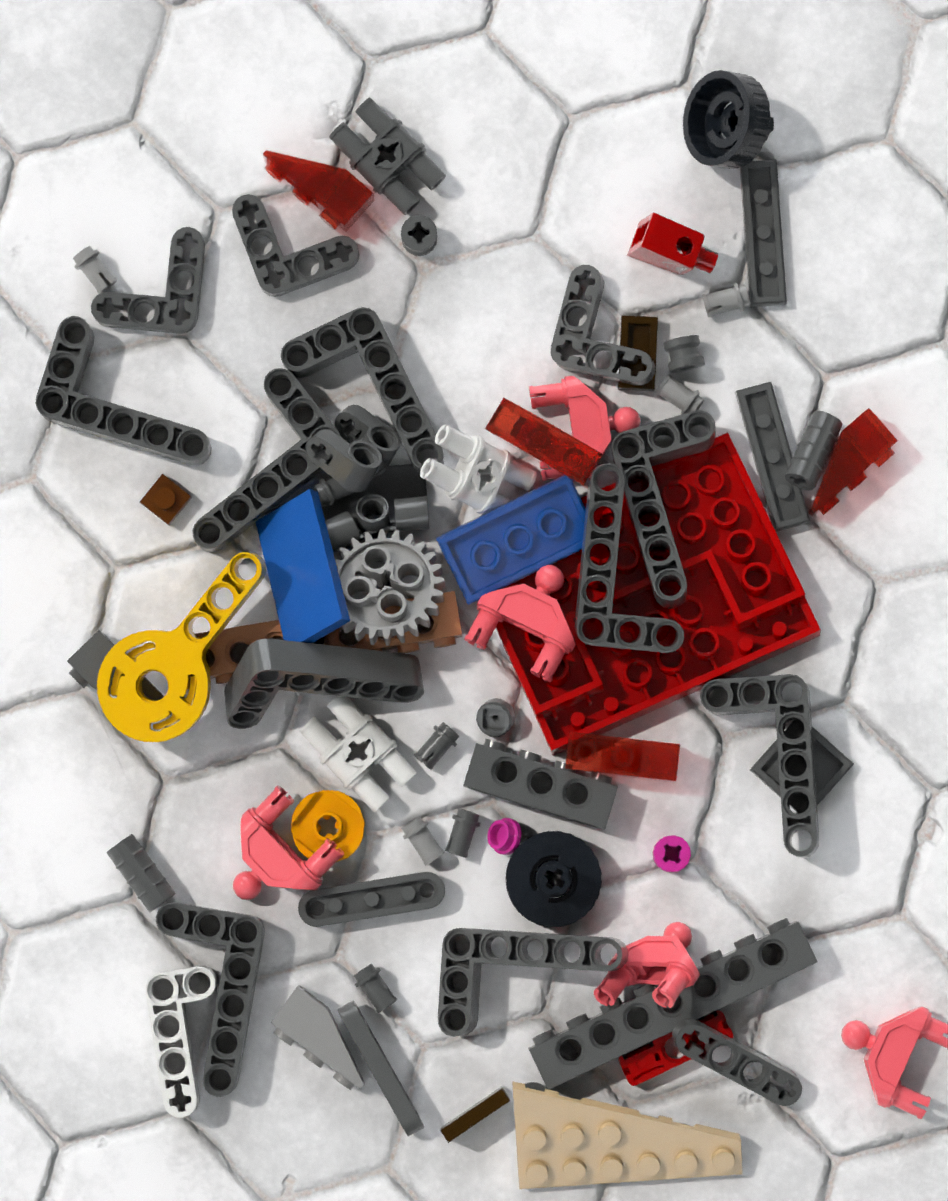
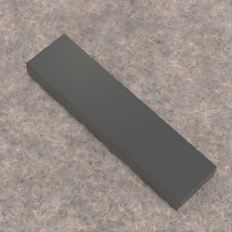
M777 160L750 161L744 167H740L750 307L786 305L787 296Z
M767 382L737 390L735 395L770 520L775 531L778 532L810 523L802 489L792 485L785 479V474L791 463L790 460L793 457L772 383Z

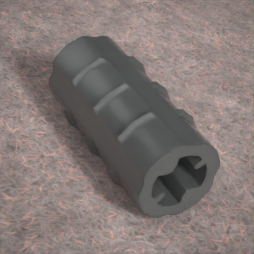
M824 411L812 413L785 474V479L789 483L804 490H813L816 487L821 474L824 472L823 469L827 459L831 457L830 453L834 443L838 441L837 437L843 425L837 417Z
M133 834L106 852L115 864L116 869L120 871L127 884L131 886L138 896L137 899L141 900L149 913L176 894L155 863L145 852V848L140 845Z

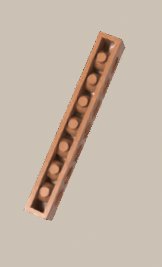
M455 591L444 592V602L435 603L439 608L438 616L427 614L434 621L432 629L424 634L419 633L417 637L409 631L405 632V643H401L397 635L391 638L390 646H386L384 639L378 637L374 645H371L369 635L365 634L356 644L348 646L340 641V633L343 630V626L324 636L323 645L378 651L397 648L398 653L419 651V644L430 642L434 643V648L456 645L455 638L462 637ZM408 598L406 600L413 601L414 598ZM394 605L386 608L384 612L395 614L401 608ZM279 620L224 629L208 649L213 652L215 657L214 663L210 667V679L215 678L216 684L228 683L238 665L231 657L232 649L236 645L246 644L249 646L260 639H283ZM210 631L196 633L195 635L199 638H205ZM193 674L189 675L188 689H190V677L195 676Z

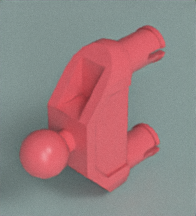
M565 376L564 379H561V383L529 386L532 409L564 404L565 408L568 407L574 451H571V455L539 458L540 469L555 467L554 469L541 470L542 481L557 479L567 473L570 477L575 476V480H587L611 443L610 431L616 430L617 433H621L641 425L639 413L631 407L619 408L614 412L613 416H608L606 403L574 376Z
M546 565L541 567L536 573L535 584L537 589L526 584H520L492 591L481 596L477 603L479 613L464 640L473 646L476 643L478 644L477 648L485 650L498 622H503L504 620L543 640L545 645L530 672L538 678L542 674L544 681L551 682L564 654L572 652L576 645L558 601L549 596L559 591L563 586L564 575L562 571L556 566Z
M278 785L257 808H249L241 818L242 859L252 869V871L239 873L233 881L235 894L243 900H252L258 896L261 891V881L267 886L317 890L322 885V876L344 856L341 848L335 849L337 844L327 838L324 841L325 843L307 861L302 860L275 832L272 823L294 803L290 795L288 797L285 796L288 792Z
M674 922L665 928L663 936H646L626 945L629 955L626 964L619 970L608 971L606 977L594 990L596 1000L605 1006H613L626 986L652 984L658 985L652 992L654 1001L664 1008H667V1006L669 1008L673 1007L684 988L693 986L700 977L696 965L686 950L692 940L691 929L684 923ZM617 953L613 956L608 965H611L616 961L618 956Z
M923 1006L912 1009L878 1025L874 1035L870 1034V1029L864 1022L858 1020L845 1024L841 1033L842 1041L848 1048L859 1050L865 1047L868 1049L864 1057V1063L877 1104L884 1108H890L893 1105L916 1116L918 1119L923 1118L926 1110L913 1105V1101L928 1107L931 1097L924 1096L901 1085V1075L918 1039L920 1040L923 1037L948 1049V1038L943 1036V1033L948 1035V1024L931 1017L932 1013Z

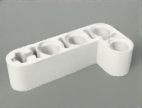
M195 966L161 972L153 975L146 984V998L163 1104L166 1111L176 1118L189 1116L197 1109L200 1103L185 1003L203 1000L211 997L216 992L218 987L217 974L207 966ZM197 972L205 973L210 979V987L205 993H198L192 989L191 979ZM161 978L169 980L173 985V994L167 1000L160 999L154 991L156 982ZM166 1015L175 1017L179 1022V1031L175 1036H167L161 1031L160 1023ZM170 1053H179L184 1057L186 1063L181 1073H173L167 1068L166 1059ZM188 1076L189 1083L184 1082L181 1086L184 1096H190L191 1102L185 1105V1110H181L180 1104H174L172 1101L178 1095V1085L175 1084L170 1087L169 1080L177 1081Z

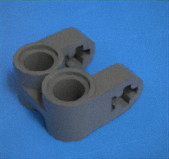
M353 404L345 408L335 419V428L340 436L328 429L320 430L307 442L306 452L314 464L334 478L343 488L352 492H362L367 489L371 480L376 475L386 472L401 445V439L394 429L385 425L365 408Z

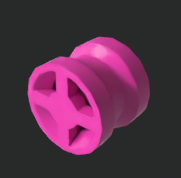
M675 835L659 839L654 845L652 852L656 866L666 872L682 870L689 863L691 857L688 843L683 838Z

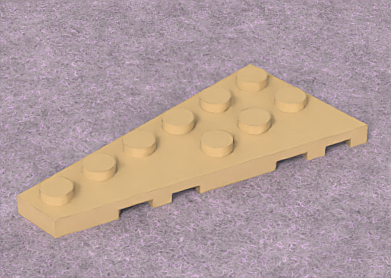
M512 1081L519 1189L742 1174L741 1138L738 1133L699 1124L694 1126L673 1122L672 1118L659 1115L658 1118L642 1115L639 1113V1110L587 1098L573 1099L560 1096L557 1091L545 1089L543 1092L526 1088L525 1084Z

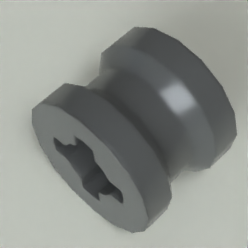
M415 215L408 218L401 228L403 247L414 256H424L433 251L437 244V229L434 222L423 215Z
M699 335L679 337L663 343L664 350L669 353L671 360L668 364L669 372H683L705 365L704 357L698 352L700 344Z

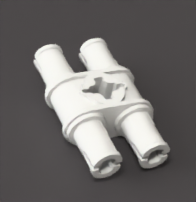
M443 425L438 430L435 443L460 456L455 470L431 458L424 462L420 470L421 478L444 489L449 499H457L471 506L478 514H485L512 501L498 493L502 480L528 491L534 485L537 477L535 471L512 460L513 458L509 451L505 449L499 450L484 442V438L479 435L469 437L448 425Z
M336 696L328 703L327 707L348 729L346 732L347 736L343 740L341 738L337 740L316 717H313L299 731L321 755L319 757L320 763L322 765L326 764L344 784L342 787L348 790L353 789L372 811L376 812L390 797L368 774L370 772L369 768L373 764H380L401 787L410 781L417 772L395 749L398 746L394 739L391 740L372 720L374 718L368 713L364 715L348 697ZM370 741L365 749L367 756L365 760L362 761L360 758H355L353 761L350 760L346 763L352 754L350 746L353 743L361 746L363 743L366 744Z

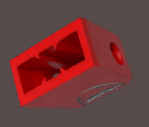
M654 212L639 221L627 254L629 257L680 275L686 274L693 270L694 267L711 273L718 259L717 252L702 247L705 238L704 234ZM677 245L681 248L682 254L678 252Z

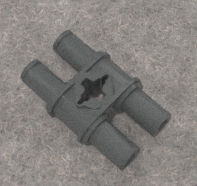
M369 97L355 112L376 134L375 140L371 144H365L344 122L334 129L329 138L350 159V168L352 170L356 169L373 186L375 193L379 195L384 194L404 215H407L420 201L399 179L400 173L404 169H410L431 191L445 179L446 175L425 154V145L423 143L419 144L402 126V121L396 118L391 119ZM385 150L387 153H390L394 150L395 161L391 163L385 160L381 163L380 152Z

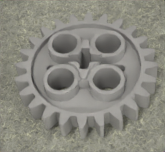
M380 529L378 539H373L369 532H365L364 543L361 544L358 540L352 538L353 549L351 551L343 547L339 549L343 560L335 559L350 617V622L343 625L345 633L355 628L356 640L360 641L365 634H368L371 645L376 643L378 637H384L386 646H390L392 636L397 635L400 642L405 643V632L409 631L417 637L419 636L418 624L428 628L431 626L427 614L439 615V608L435 603L444 602V594L440 590L445 588V580L439 577L443 574L441 564H435L437 561L435 552L425 554L427 547L424 541L414 546L413 534H409L402 541L400 540L399 530H395L391 538H386L384 530ZM380 560L385 562L381 568L374 569L369 567L374 561ZM360 573L362 575H365V577L356 576V574ZM407 575L418 577L413 583L401 581ZM357 591L369 593L363 599L357 600L351 597ZM405 598H409V599H410V598H414V600H413V601H409V600H406ZM394 605L401 608L395 614L384 612L386 608Z

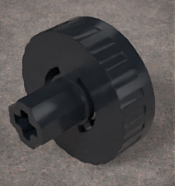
M723 70L713 71L697 82L685 105L683 134L689 152L698 162L708 166L738 169L747 165L761 151L769 134L774 130V118L770 116L769 100L760 82L746 74Z
M546 831L529 837L516 848L508 862L505 881L510 901L523 917L541 926L563 927L582 919L593 908L600 894L602 873L599 861L594 855L593 850L583 840L562 831ZM547 870L556 872L561 876L560 878L564 882L561 888L547 883L548 879L544 876Z

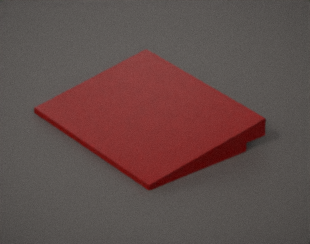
M728 432L716 437L714 444L703 452L652 466L686 577L687 596L681 606L667 609L657 603L623 496L612 613L667 618L676 621L684 631L683 644L679 649L669 653L591 646L578 639L575 634L574 624L582 550L551 564L562 571L564 583L559 591L549 596L558 601L576 644L572 652L564 654L551 682L544 681L542 674L538 678L530 672L545 645L543 640L504 620L503 622H498L495 629L552 756L699 691L711 680L726 679L820 636L821 629L805 598L804 589ZM636 479L629 485V488L637 493L643 492L649 487L648 482L643 479ZM616 482L601 489L610 491L616 486ZM587 495L581 497L585 509L587 503ZM601 506L594 512L593 520L598 527L606 528L612 523L613 514L609 508ZM646 513L642 515L639 521L644 526L652 527L659 522V517L653 513ZM596 544L590 550V559L594 564L602 565L606 563L609 558V550L604 544ZM657 547L650 552V557L656 561H664L670 556V552L663 547ZM537 572L504 588L526 584L537 589L535 584ZM592 581L588 584L586 596L590 601L598 602L605 596L606 589L602 582ZM672 581L664 583L660 588L661 592L667 596H674L681 589L676 582ZM589 618L583 623L582 632L586 638L594 639L601 634L602 624L597 618ZM632 621L625 622L619 630V635L624 642L634 641L639 634L637 624ZM670 625L660 627L656 634L657 641L662 646L672 644L676 636L675 630Z

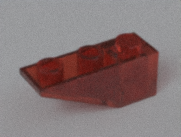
M268 150L262 154L265 163H267L264 169L278 182L285 179L294 187L291 191L292 194L304 205L308 206L310 203H313L322 212L319 214V217L333 230L339 226L347 232L375 201L374 193L347 169Z
M504 397L485 430L513 448L583 486L602 456V453Z
M870 408L865 410L838 435L830 454L831 457L828 459L808 511L811 517L817 511L825 515L840 502L836 497L839 492L846 486L850 491H853L867 478L864 471L869 466L875 463L879 468L895 454L891 447L898 440Z
M569 732L565 769L674 783L677 779L680 744Z

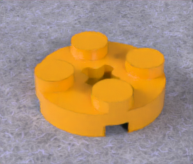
M322 790L307 795L299 802L292 815L291 832L296 847L307 858H310L325 843L324 841L329 838L337 844L335 849L341 848L344 852V856L338 860L341 861L350 857L359 848L364 837L365 821L360 807L351 797L340 791ZM331 817H334L337 820L334 825L338 829L337 833L334 836L330 833L325 837L321 836L319 832L322 827L318 824L321 818L329 820Z

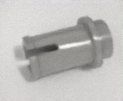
M88 246L74 256L73 260L76 263L74 267L76 270L81 269L96 288L98 294L106 291V287L109 289L113 286L117 279L98 257L100 252Z
M733 283L734 287L703 294L702 297L708 318L740 308V311H744V307L750 306L745 284L738 286L737 283Z
M670 374L663 379L655 392L682 410L681 415L698 411L704 402V399L699 396L700 392L698 390L694 393Z
M419 816L401 829L405 833L403 838L410 840L426 866L445 852L440 848L426 827L429 824L427 820L423 822Z

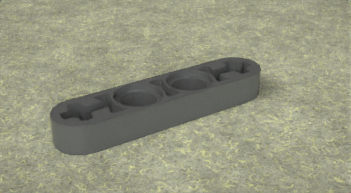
M353 1000L337 1009L407 1136L409 1137L423 1129L424 1124L355 1001Z
M692 1018L683 1019L674 1027L672 1039L683 1055L778 1105L790 1106L800 1098L802 1085L796 1074L790 1069ZM695 1030L699 1040L706 1043L704 1050L700 1044L692 1040L686 1044L683 1038L684 1033L692 1034ZM722 1045L729 1046L731 1048V1056L727 1061L718 1063L712 1060L713 1051L717 1047ZM751 1062L762 1064V1072L755 1079H747L743 1076L744 1068ZM771 1075L775 1081L781 1084H786L788 1081L792 1087L789 1092L783 1090L780 1093L777 1087L769 1081Z

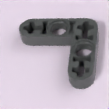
M247 194L237 198L233 204L232 214L258 283L262 291L268 296L278 297L348 271L358 262L359 250L356 242L350 237L343 235L283 256L262 201L254 195ZM249 203L252 208H259L254 213L258 227L263 223L267 227L254 229L248 235H245L244 230L252 229L247 217H239V214L244 212L243 205ZM259 236L269 238L272 242L270 252L266 255L255 254L251 248L255 238ZM343 244L345 249L352 248L353 252L348 254L349 260L347 262H342L340 257L329 260L332 268L325 270L324 259L319 253L320 251L326 250L327 257L337 253L338 245ZM276 256L279 257L280 261L272 262L277 275L284 274L285 278L280 280L281 286L278 288H274L272 283L265 284V281L269 279L266 265H263L260 269L257 267L258 263H268ZM314 257L319 262L318 271L311 276L300 273L298 265L301 259Z
M183 227L174 233L170 246L165 297L102 292L93 299L91 304V313L95 320L102 326L175 334H184L191 331L196 326L198 320L205 254V242L201 233L191 227ZM186 236H192L193 242L198 244L197 247L191 248L189 257L191 262L197 261L196 266L188 263L175 264L176 259L184 261L183 247L178 246L179 242H185ZM181 271H189L194 275V285L188 290H180L174 285L175 276ZM172 295L181 298L193 297V302L185 300V312L191 316L190 319L183 320L182 325H177L176 320L171 318V314L178 313L179 300H172ZM107 300H111L114 307L125 309L124 301H130L127 309L129 320L122 321L124 315L118 312H112L110 318L106 319L103 312L98 311L99 306L103 307L106 305ZM142 303L152 305L155 311L154 317L145 323L137 321L134 317L135 308Z
M591 265L576 267L571 272L551 344L550 353L552 359L560 368L631 385L642 386L653 379L655 364L646 352L591 339L604 289V280L600 272ZM587 274H590V277L595 282L594 286H588L585 292V298L591 300L590 304L582 300H573L574 296L581 299L583 288L578 281L579 279H586ZM582 308L586 310L587 319L583 325L578 327L569 325L568 315L573 309ZM569 344H572V348L575 351L586 354V365L581 366L584 362L583 359L573 355L569 356L568 360L565 361L563 355L560 354V350L567 349ZM600 351H609L612 354V363L606 369L594 367L593 359ZM624 354L622 360L625 363L633 365L637 364L638 359H642L643 365L647 367L646 371H639L637 377L634 376L631 369L620 366V355Z

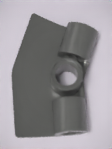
M412 464L389 466L385 473L376 475L371 480L366 490L354 492L334 501L333 506L328 504L322 506L333 553L339 551L341 547L346 548L352 545V538L358 541L365 539V532H369L373 539H378L380 529L384 530L385 535L395 530L430 529L426 480L420 477V474L414 469ZM373 514H376V515H379V516H380V517L377 518V519H368V518H366V517H368L369 515H373Z

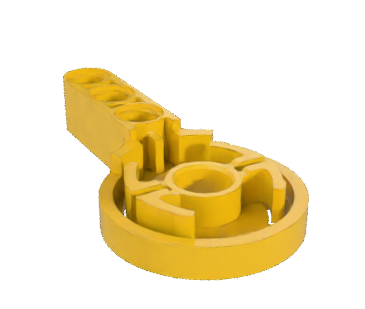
M248 552L235 555L176 629L172 631H140L123 638L111 648L99 669L97 694L103 713L118 731L135 740L162 742L183 735L200 720L208 705L211 691L209 674L211 671L206 659L207 650L264 579L267 569L262 557ZM247 558L253 560L257 568L255 576L250 580L243 579L238 571L240 563ZM224 587L233 594V603L227 609L220 608L215 599L217 592ZM199 617L206 618L210 623V632L205 638H199L193 632V623ZM151 641V642L145 643L143 646H140V647H137V648L133 649L132 651H130L129 653L126 654V652H127L128 650H130L131 648H133V647H135V646H138V645H141V644H143L144 642ZM114 667H116L115 672H114V675H113L112 685H111V688H110V691H111V695H110L109 687H110V684H111L112 672H113V670H114ZM149 672H160L168 681V691L160 700H151L142 691L143 678ZM193 674V675H195V676L190 677V678H191V679H190V689H189V692H188L187 697L185 698L184 696H185L186 693H187V689H188V685H189V675ZM170 712H172V716L170 718L160 723L153 724V729L160 731H154L151 729V723L165 719L171 714Z

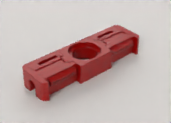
M716 1010V1016L712 1013L698 1020L733 1039V1032L721 1010ZM695 1030L692 1034L684 1033L683 1038L686 1044L692 1040L700 1044L704 1050L706 1043L699 1040ZM672 1032L653 1040L652 1046L649 1043L627 1053V1058L625 1059L622 1055L618 1057V1062L630 1085L636 1086L691 1060V1058L685 1055L680 1058H671L667 1055L665 1044L672 1038Z

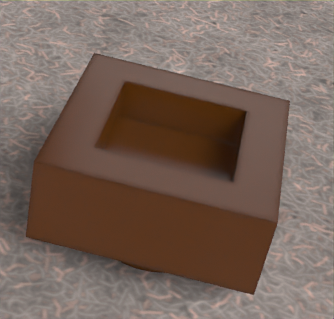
M162 474L141 499L140 503L170 526L192 497Z

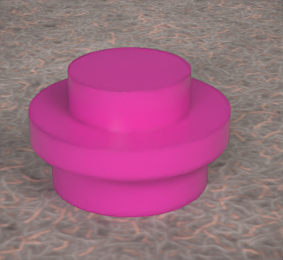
M511 818L496 820L488 830L487 838L489 845L499 854H512L520 844L521 827L516 820Z

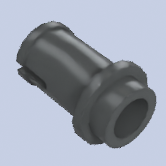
M322 478L319 480V484L314 486V490L319 494L322 506L326 504L333 506L334 501L354 493L343 488L334 478L327 481Z
M444 722L439 727L434 726L435 732L419 751L414 754L430 770L434 768V765L452 745L454 747L457 746L455 741L460 737Z
M460 808L457 815L453 814L452 818L455 819L445 851L467 858L476 826L480 827L481 824L478 822L479 814Z
M371 963L354 975L357 981L355 986H360L376 1008L377 1013H380L398 999L396 996L394 997L379 975L380 968L375 969Z

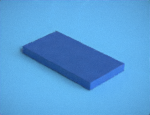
M567 473L436 537V540L466 603L469 605L478 601L484 594L502 589L537 572L543 566L551 565L582 550L586 509L570 475Z
M308 489L255 521L283 639L313 643L350 622V617L319 494L315 490Z

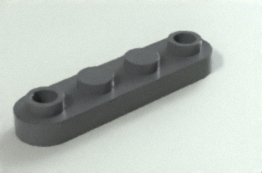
M420 872L311 890L300 899L298 912L306 924L320 927L434 908L441 903L445 895V885L438 875L432 872ZM424 883H430L434 887V893L429 898H425L420 894V887ZM314 901L323 903L324 912L321 915H314L311 912L310 907Z

